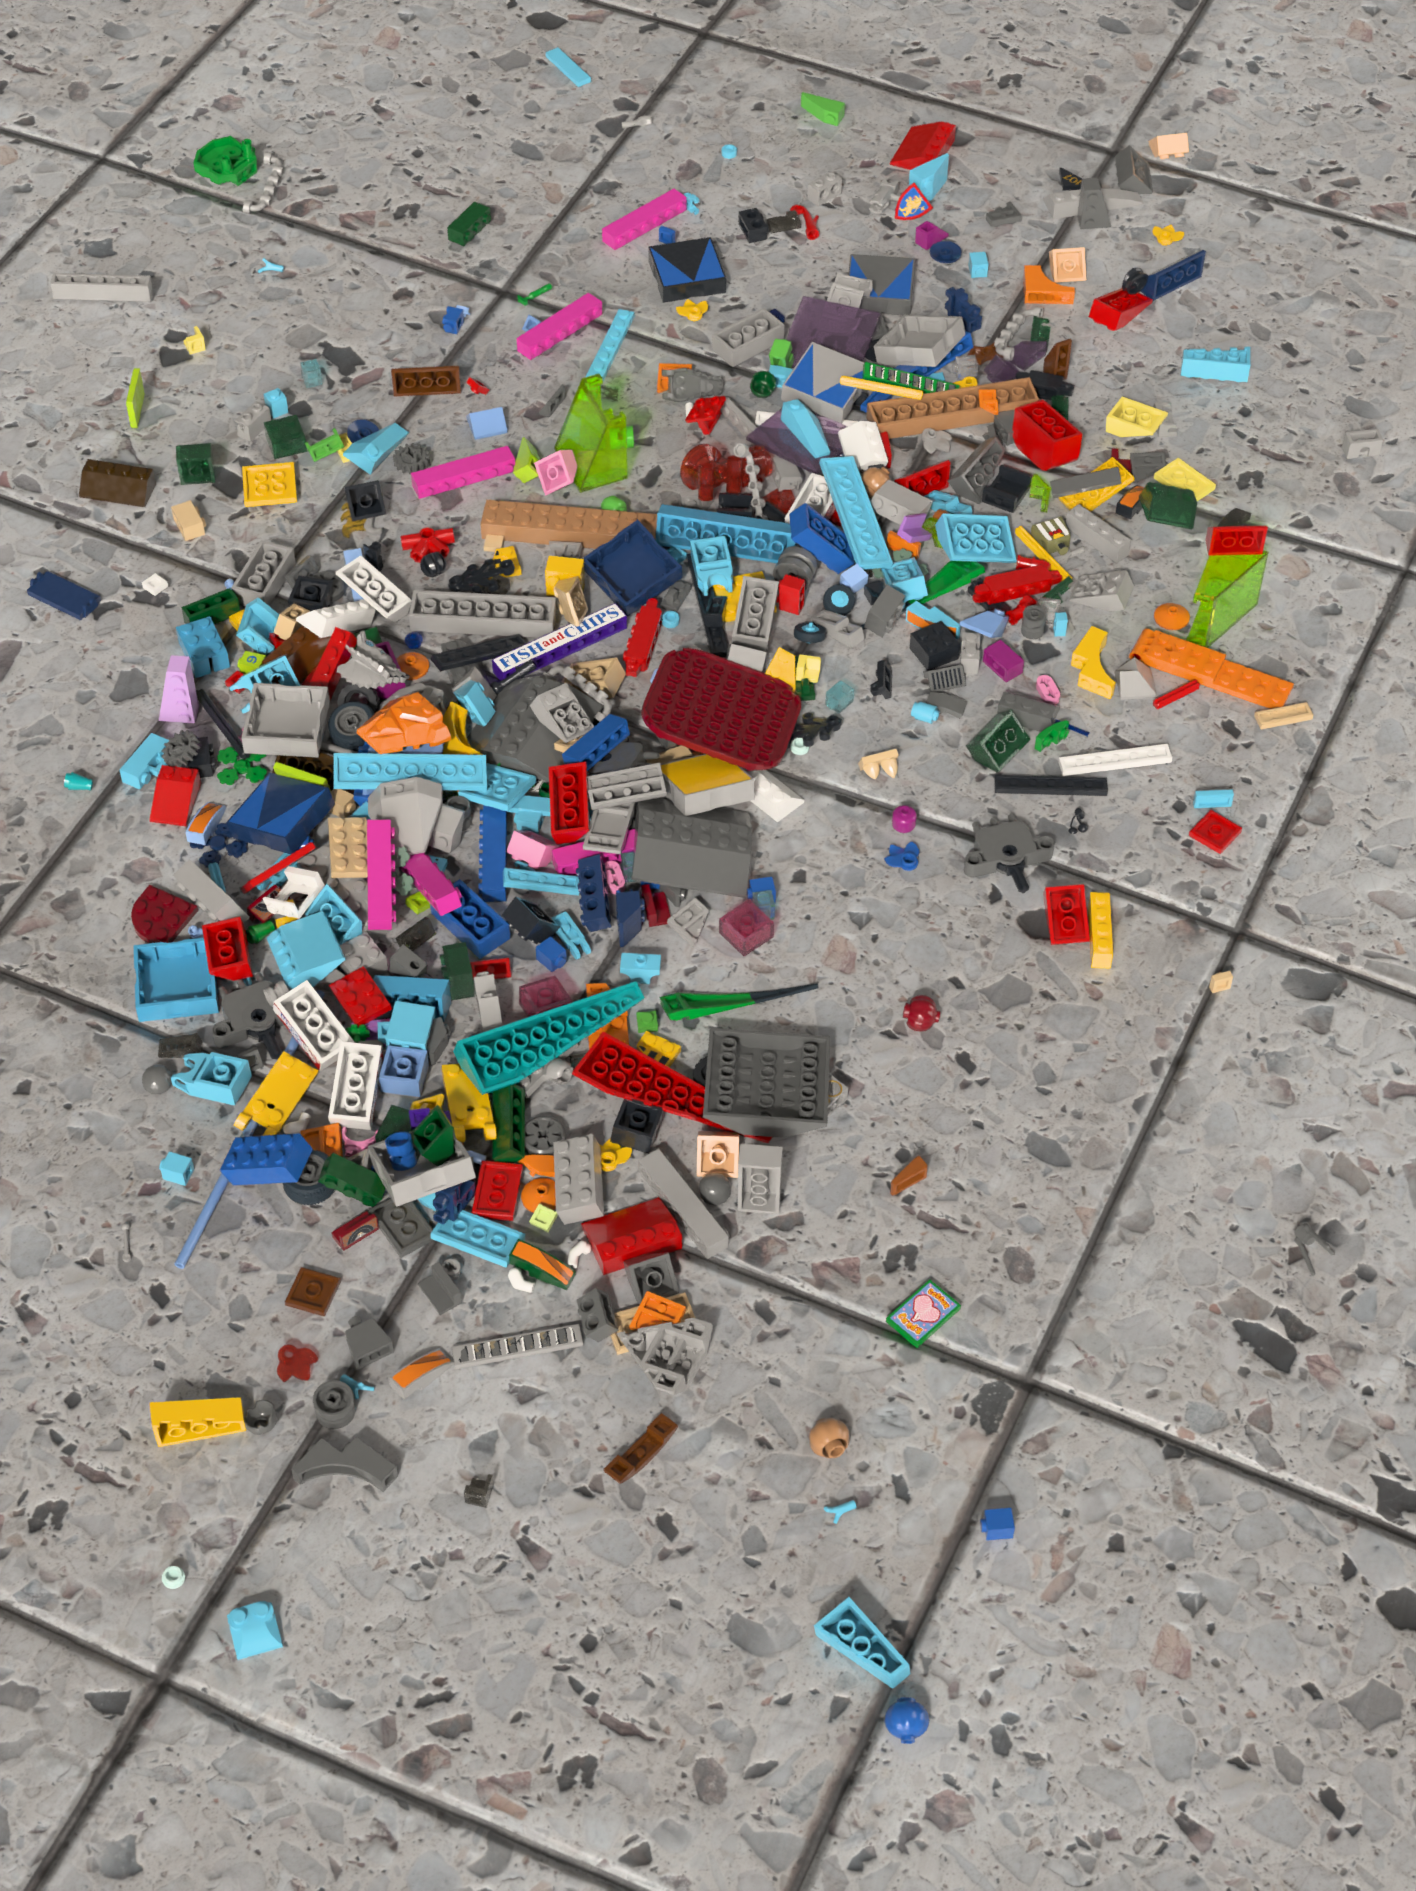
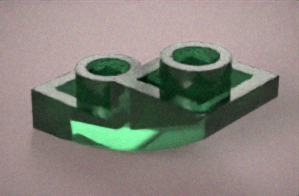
M1063 395L1051 396V407L1068 421V397Z

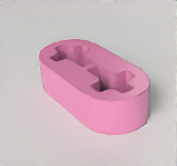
M1048 675L1039 676L1036 681V689L1043 702L1057 705L1060 699V692L1053 679Z
M615 861L606 862L608 890L612 894H616V890L624 892L625 879L619 864Z

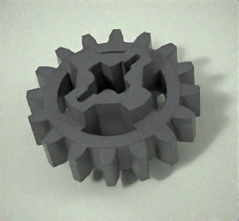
M414 443L410 446L405 444L404 448L399 446V450H395V454H393L394 467H397L398 471L402 469V473L408 471L409 475L412 472L424 470V467H429V451H426V447L421 448V444L417 446Z
M181 730L179 734L175 732L174 737H169L168 743H164L166 748L162 749L164 754L161 756L164 762L169 766L181 767L182 764L186 766L188 760L193 761L192 757L198 754L196 750L200 748L198 737L189 730L185 732Z

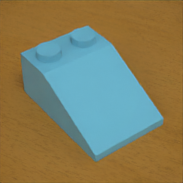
M946 153L910 170L909 186L915 183L928 202L935 197L947 181L949 154Z
M915 557L894 562L888 568H881L886 585L905 595L904 603L912 599L919 600L928 595L923 573Z

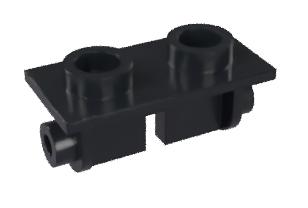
M374 541L370 546L363 544L365 560L380 572L384 567L382 556L380 555L382 554L381 544L377 541Z

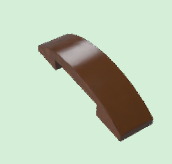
M661 1413L647 1426V1432L622 1456L617 1455L603 1471L619 1484L629 1480L659 1453L675 1433L678 1425Z

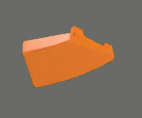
M996 389L979 390V406L994 415H998Z
M525 1155L523 1159L518 1161L519 1164H524L530 1170L529 1174L532 1177L536 1174L555 1177L553 1155Z

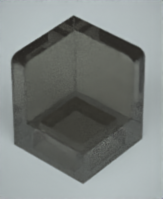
M488 1474L486 1481L473 1478L470 1486L466 1485L464 1490L466 1504L487 1508L494 1486L492 1474Z

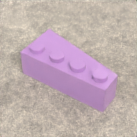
M171 655L166 672L159 721L195 723L199 704L189 656Z

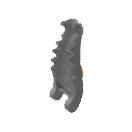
M687 368L662 370V376L668 377V393H663L662 399L683 402L706 396H718L723 393L721 376H707L705 373L695 372L693 369Z

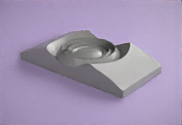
M636 802L594 810L583 849L621 854L626 844L629 827L632 824Z

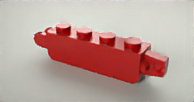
M1038 565L987 576L983 584L975 587L972 601L975 603L987 602L990 605L1022 598L1026 595L1031 596L1049 592L1052 585L1061 583L1062 575H1060L1058 570L1049 571L1046 566Z
M655 598L648 599L646 606H641L640 612L636 613V625L632 626V637L628 638L627 641L628 650H625L623 653V661L626 664V676L637 677L640 671L648 670L662 626V611L660 608H657L658 601Z

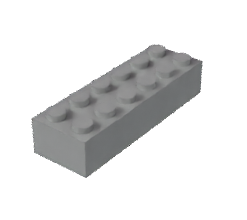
M329 843L297 861L298 868L318 872L324 885L329 884L362 920V934L367 932L375 941L391 931L368 930V883L363 878H331ZM397 920L392 922V930L397 927Z

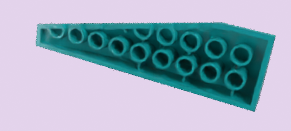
M635 981L459 1040L453 1052L461 1069L481 1095L519 1083L644 1000L645 997Z

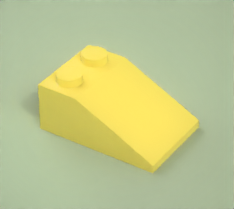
M1121 397L1107 415L1106 432L1119 437L1153 435L1168 416V412Z

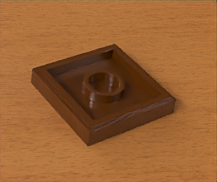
M301 1267L287 1295L285 1306L325 1317L341 1283V1279Z

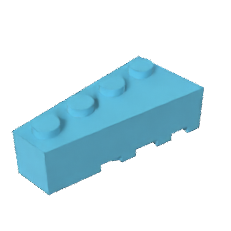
M1232 347L1227 351H1222L1220 348H1214L1211 351L1206 349L1183 350L1181 376L1218 379L1221 381H1248L1250 347H1244V350H1237V347Z
M850 1597L814 1625L817 1637L892 1689L911 1674L908 1662Z

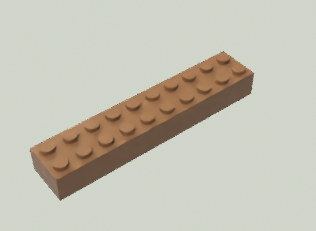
M1030 377L927 393L923 394L921 400L902 397L867 403L866 419L869 422H876L879 433L887 432L889 439L922 434L923 430L927 428L939 431L994 422V414L979 406V390L996 389L998 412L1015 410L1016 407L1039 401Z
M486 499L481 519L482 539H486V534L504 536V541L549 545V541L582 543L583 548L596 549L612 540L620 531L637 519L656 540L657 514Z

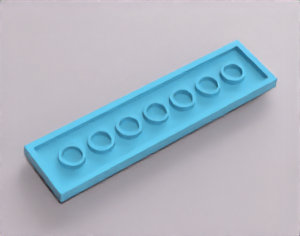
M854 457L821 458L819 464L855 563L863 570L891 567L893 564Z
M334 753V789H376L380 783L420 777L440 783L442 790L487 791L486 755Z

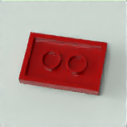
M364 966L329 985L336 999L351 1021L358 1025V1028L360 1025H365L392 1010L390 1003Z
M482 1161L472 1214L487 1219L514 1221L523 1164Z

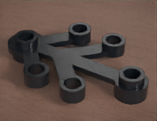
M487 559L479 569L476 564H471L461 576L451 577L448 587L451 591L455 592L465 590L471 593L482 594L479 585H469L476 583L487 586L489 591L494 592L499 589V585L496 580H488L487 578L499 574L512 575L515 567L512 560L507 559L499 564V568L494 569L496 566L494 560Z
M812 713L803 714L804 724L797 723L796 721L794 730L801 731L792 733L787 748L791 747L792 740L803 737L804 746H813L818 733L820 740H829L831 733L841 728L842 719L835 715L824 719L814 718Z

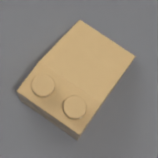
M576 576L557 581L554 587V594L560 602V613L564 614L566 621L578 627L588 611L579 578Z
M617 657L571 663L570 668L576 671L575 676L579 673L586 679V684L591 682L597 687V692L602 690L609 696L607 699L614 698L626 675ZM565 677L563 678V683H567L572 687L576 688L577 690H579L580 692L584 693L585 695L589 696L587 693H585L571 681H569Z

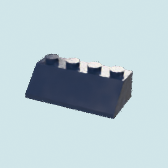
M1201 250L1149 274L1148 281L1141 292L1154 301L1201 278L1206 251Z

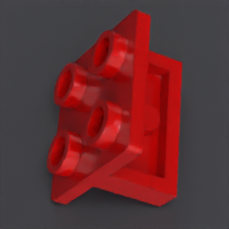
M714 396L697 399L685 419L686 423L698 422L703 434L710 435L722 414L720 409L726 401V397Z

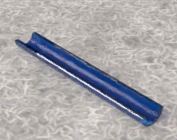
M1056 719L1054 724L1061 721ZM1069 724L1068 729L1087 737L1090 732Z

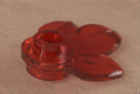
M284 1345L278 1351L279 1364L277 1374L283 1382L288 1381L291 1376L303 1381H309L311 1373L310 1364L316 1363L318 1357L308 1348L297 1349L293 1345ZM291 1352L293 1356L286 1357L285 1353Z

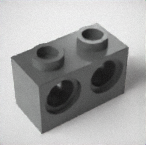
M595 1288L576 1300L579 1308L578 1314L583 1323V1332L588 1338L600 1342L619 1330L609 1294Z

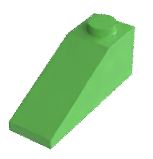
M805 92L801 93L802 108L823 123L835 126L840 124L845 116V103Z

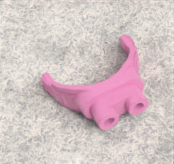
M343 1127L342 1138L345 1143V1155L351 1157L368 1149V1146L377 1142L380 1137V1131L376 1130L375 1135L367 1140L353 1141L346 1137L347 1127Z

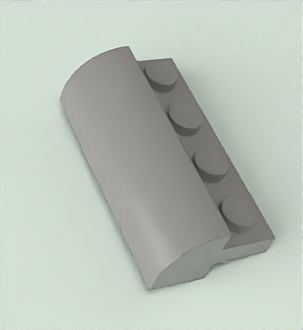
M660 763L587 776L591 810L667 796Z

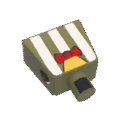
M1061 516L1032 525L1031 536L1049 554L1058 552L1060 555H1065L1068 552L1070 533Z

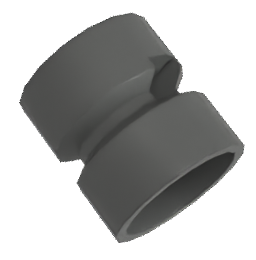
M1031 605L1024 609L1021 633L1024 637L1038 639L1043 636L1046 611L1042 607Z
M462 796L451 797L447 800L446 805L465 811L462 831L467 830L471 825L470 802Z

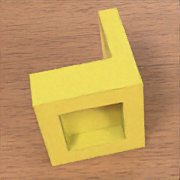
M197 326L194 327L195 335L183 340L189 354L206 350L204 337Z
M799 654L796 680L801 681V679L808 678L809 682L817 683L821 658Z

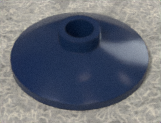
M949 241L937 242L930 248L931 258L940 263H953L959 260L962 255L961 248Z
M355 420L348 426L347 436L354 443L379 431V428L368 420Z

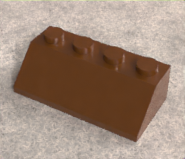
M459 366L391 369L394 397L461 394Z
M301 626L262 661V664L264 665L285 655L299 684H302L321 660L331 636L320 638L305 626ZM273 676L272 681L279 684L280 676Z

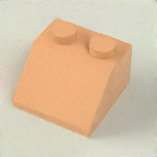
M1187 133L1157 136L1149 140V146L1154 157H1160V160L1168 159L1169 156L1175 155V158L1184 157V154L1189 152Z
M1085 247L1049 251L1050 270L1054 283L1086 281Z
M698 1131L697 1176L704 1177L706 1174L720 1173L725 1177L738 1178L739 1133Z

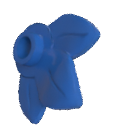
M913 842L908 843L905 849L891 844L889 848L890 856L885 857L884 861L891 867H901L904 870L911 871L918 866L917 857L920 852L917 845Z

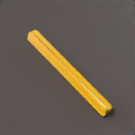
M841 376L840 378L841 385L921 400L923 396L922 390L848 376Z
M1022 526L1017 527L1015 534L1040 560L1049 562L1051 564V571L1058 570L1060 575H1062V582L1065 585L1071 583L1072 576Z

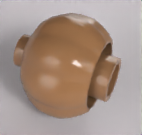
M872 467L861 475L869 498L872 499L875 492L886 481L891 480L888 476L890 472L886 468Z
M822 1418L816 1422L809 1433L810 1447L818 1456L837 1458L844 1453L849 1445V1430L845 1423L840 1420Z

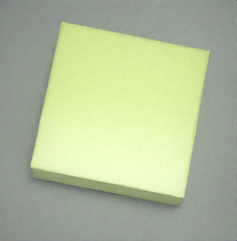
M539 1204L529 1223L549 1232L558 1214L556 1211Z

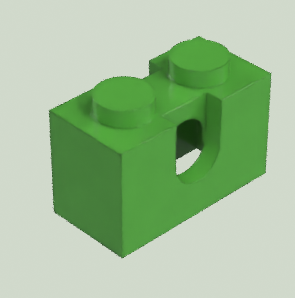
M775 338L769 353L771 365L791 369L794 362L793 354H791V342L786 339Z

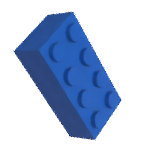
M804 503L789 514L792 540L814 555L818 561H822L830 570L835 571L837 574L854 564V557L845 533L812 507Z
M459 879L453 883L454 888L457 887L461 893L462 898H460L462 906L440 916L430 904L431 914L481 959L510 939L509 924Z
M300 1133L235 1137L220 1168V1172L232 1185L298 1182L313 1148Z

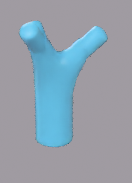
M263 258L262 260L266 266L258 270V273L267 270L283 272L284 266L273 264Z
M345 1374L340 1378L341 1382L346 1383L352 1389L355 1399H359L358 1390L374 1391V1387L364 1385L362 1382L359 1383Z
M854 1500L833 1507L825 1506L824 1511L835 1513L833 1523L837 1524L843 1513L856 1509V1503Z

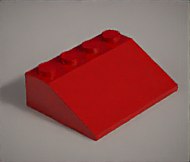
M940 121L912 126L890 161V165L911 170L946 154L955 141L956 125Z
M659 1197L581 1223V1227L591 1245L603 1276L624 1269L623 1261L645 1254L671 1253L682 1249V1234L674 1217Z

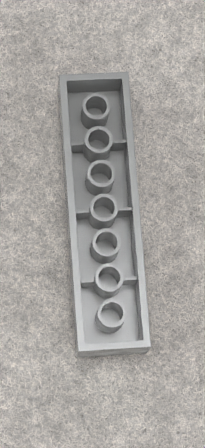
M414 590L409 612L410 631L498 636L520 634L521 637L540 638L555 630L557 616L556 597Z

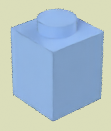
M858 564L843 572L840 577V585L848 587L853 594L868 583V574Z

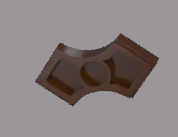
M995 342L985 347L973 346L974 348L966 356L967 361L982 365L989 360H1004L1003 356L996 352Z

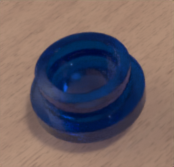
M412 632L405 636V643L411 649L419 648L423 642V637L420 633Z

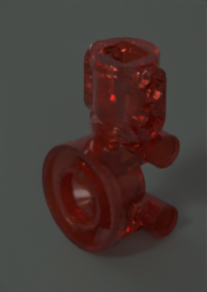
M700 444L693 447L686 454L681 464L680 475L682 482L691 490L698 489V499L701 501L713 500V488L720 486L723 482L726 483V491L728 493L737 494L742 491V487H748L750 482L749 474L745 471L747 465L746 458H740L735 455L725 458L716 447L710 444ZM750 446L748 448L752 454L754 464L760 468L759 473L756 475L757 481L763 483L764 478L772 473L773 464L771 456L763 446Z

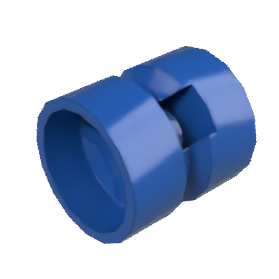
M397 1132L386 1138L385 1145L392 1169L405 1171L417 1164L418 1160L411 1134L408 1132Z

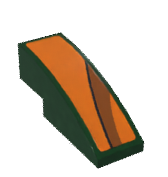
M520 1239L516 1241L509 1254V1263L511 1265L529 1271V1276L565 1290H568L576 1276V1271L558 1258Z

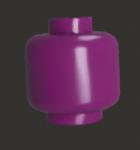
M907 805L896 807L892 814L893 828L900 833L911 832L916 827V811Z

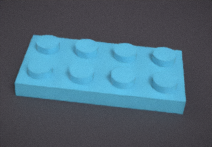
M462 1210L457 1215L458 1218L455 1221L448 1219L444 1225L437 1223L431 1232V1239L506 1268L509 1265V1254L518 1239L525 1240V1233Z

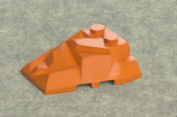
M419 692L391 700L357 729V734L379 754L399 752L403 750V747L407 746L419 749L421 744L428 743L430 747H434L451 740L449 730L442 722V713Z

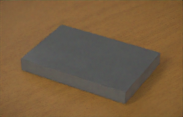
M392 1198L369 1210V1215H376L379 1229L400 1258L433 1241L431 1239L433 1229L413 1201L396 1207Z

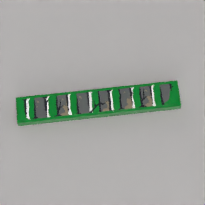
M869 362L863 364L862 379L922 390L923 394L959 389L960 386Z

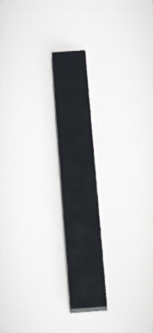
M691 553L686 554L709 651L711 654L724 658L727 655L728 645L723 626L707 627L705 625L704 615L709 597L715 596L713 586L709 588L708 595L704 596L697 585Z

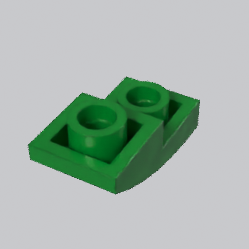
M1064 720L1055 723L1036 736L1034 749L1041 752L1045 747H1049L1052 742L1057 745L1062 739L1065 740L1069 734V721Z

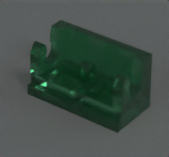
M1037 316L1033 317L1029 350L1047 352L1051 327L1041 324H1049L1050 320L1038 318Z

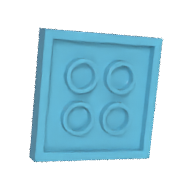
M486 763L487 791L459 790L458 794L467 798L470 802L509 811L536 783V776Z

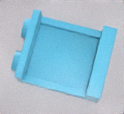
M260 598L254 599L246 605L236 636L259 654L266 655L274 650L275 646L271 644L268 638L269 634L274 632L279 614Z
M395 1001L385 1038L386 1050L388 1045L427 1050L432 1022L435 1019V1007Z

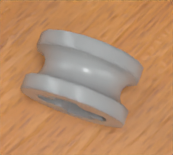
M448 1259L442 1263L443 1269L452 1280L460 1277V1263L457 1260ZM450 1267H454L453 1272H448Z

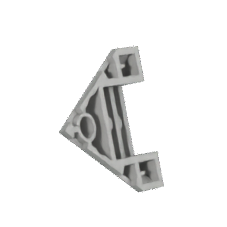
M696 1318L685 1319V1322L672 1324V1322L639 1328L637 1332L627 1334L625 1331L619 1332L617 1336L655 1389L676 1395L689 1389L707 1356L713 1325Z

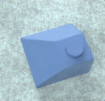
M995 608L994 610L986 611L960 621L959 625L990 638L1002 637L1009 616L1004 615V611Z

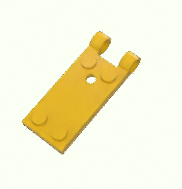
M283 1051L243 1112L239 1114L234 1126L244 1131L252 1119L267 1128L263 1136L278 1135L319 1071ZM273 1104L275 1108L270 1109L267 1105Z
M459 1064L442 1065L441 1072L447 1105L456 1139L459 1142H465V1130L483 1128L485 1140H495L496 1126L493 1122L488 1093L481 1095Z

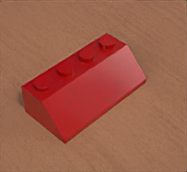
M586 762L549 767L551 835L556 844L576 842L589 832Z

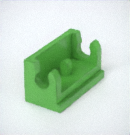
M335 428L332 429L334 435L312 446L305 442L314 462L345 447Z

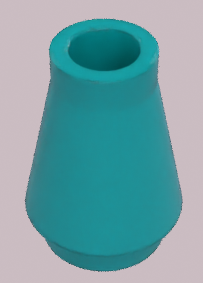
M74 772L66 773L64 787L68 788V790H92V779Z

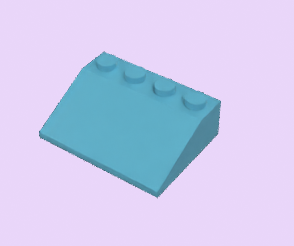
M943 513L935 525L938 540L950 561L1017 562L1007 516Z
M323 911L284 924L267 937L284 982L291 990L306 980L314 987L346 960L328 918Z

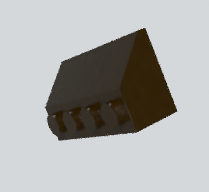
M87 459L81 473L79 497L145 508L156 486L154 470Z
M320 749L319 757L277 755L275 763L279 762L326 778L330 790L334 789L333 753Z

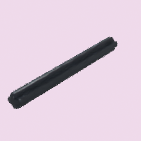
M203 689L196 690L198 701L242 759L249 758L250 754L244 753L242 740Z

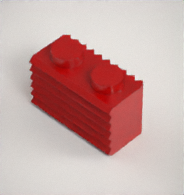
M786 574L782 580H779L777 603H779V610L799 615L804 607L805 580Z

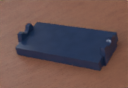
M46 571L44 574L38 572L37 577L30 580V587L27 589L29 596L80 621L86 618L99 605L98 603L101 602L99 595L49 571Z

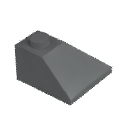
M668 1252L645 1254L623 1261L628 1282L639 1306L647 1291L663 1298L679 1293Z

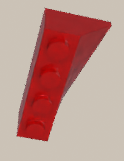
M335 627L321 660L301 684L302 686L328 687L329 700H331L341 678V673H337V667L346 664L351 656L345 645L347 644L349 648H355L357 639L352 632Z

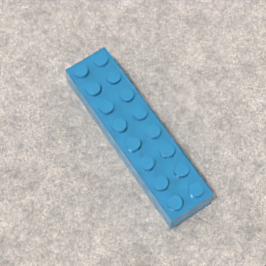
M664 504L661 505L657 513L656 542L660 546L691 550L690 541L725 536L730 556L771 563L778 562L780 554L785 548L798 546V543H795L791 538L790 523Z

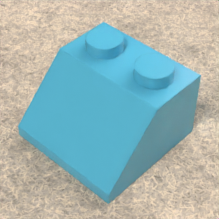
M470 680L453 693L462 707L468 710L467 714L472 722L484 727L496 712L493 708L494 703L489 697L484 695L483 691L485 690L479 682Z

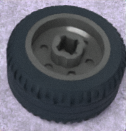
M358 701L339 705L331 713L328 721V729L334 743L339 747L358 751L359 746L362 747L365 740L357 734V729L375 715L374 711L368 705Z
M312 1150L298 1182L283 1183L284 1191L292 1201L301 1205H316L326 1201L333 1194L335 1189L327 1188L324 1184L318 1182L324 1161L329 1157L327 1154L318 1150Z

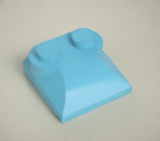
M260 1601L232 1610L227 1615L238 1660L283 1647L272 1602Z

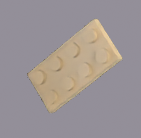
M366 817L328 818L331 878H367Z

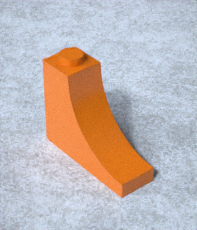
M1024 265V303L1073 304L1075 287L1054 283L1044 275L1041 265Z

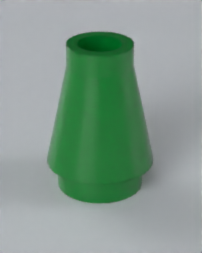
M271 921L248 926L246 930L247 941L250 944H258L271 932L275 931L274 924Z

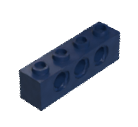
M600 854L579 859V868H576L578 879H580L578 891L581 895L579 905L581 910H583V914L580 915L582 925L586 926L589 932L611 928L606 865Z

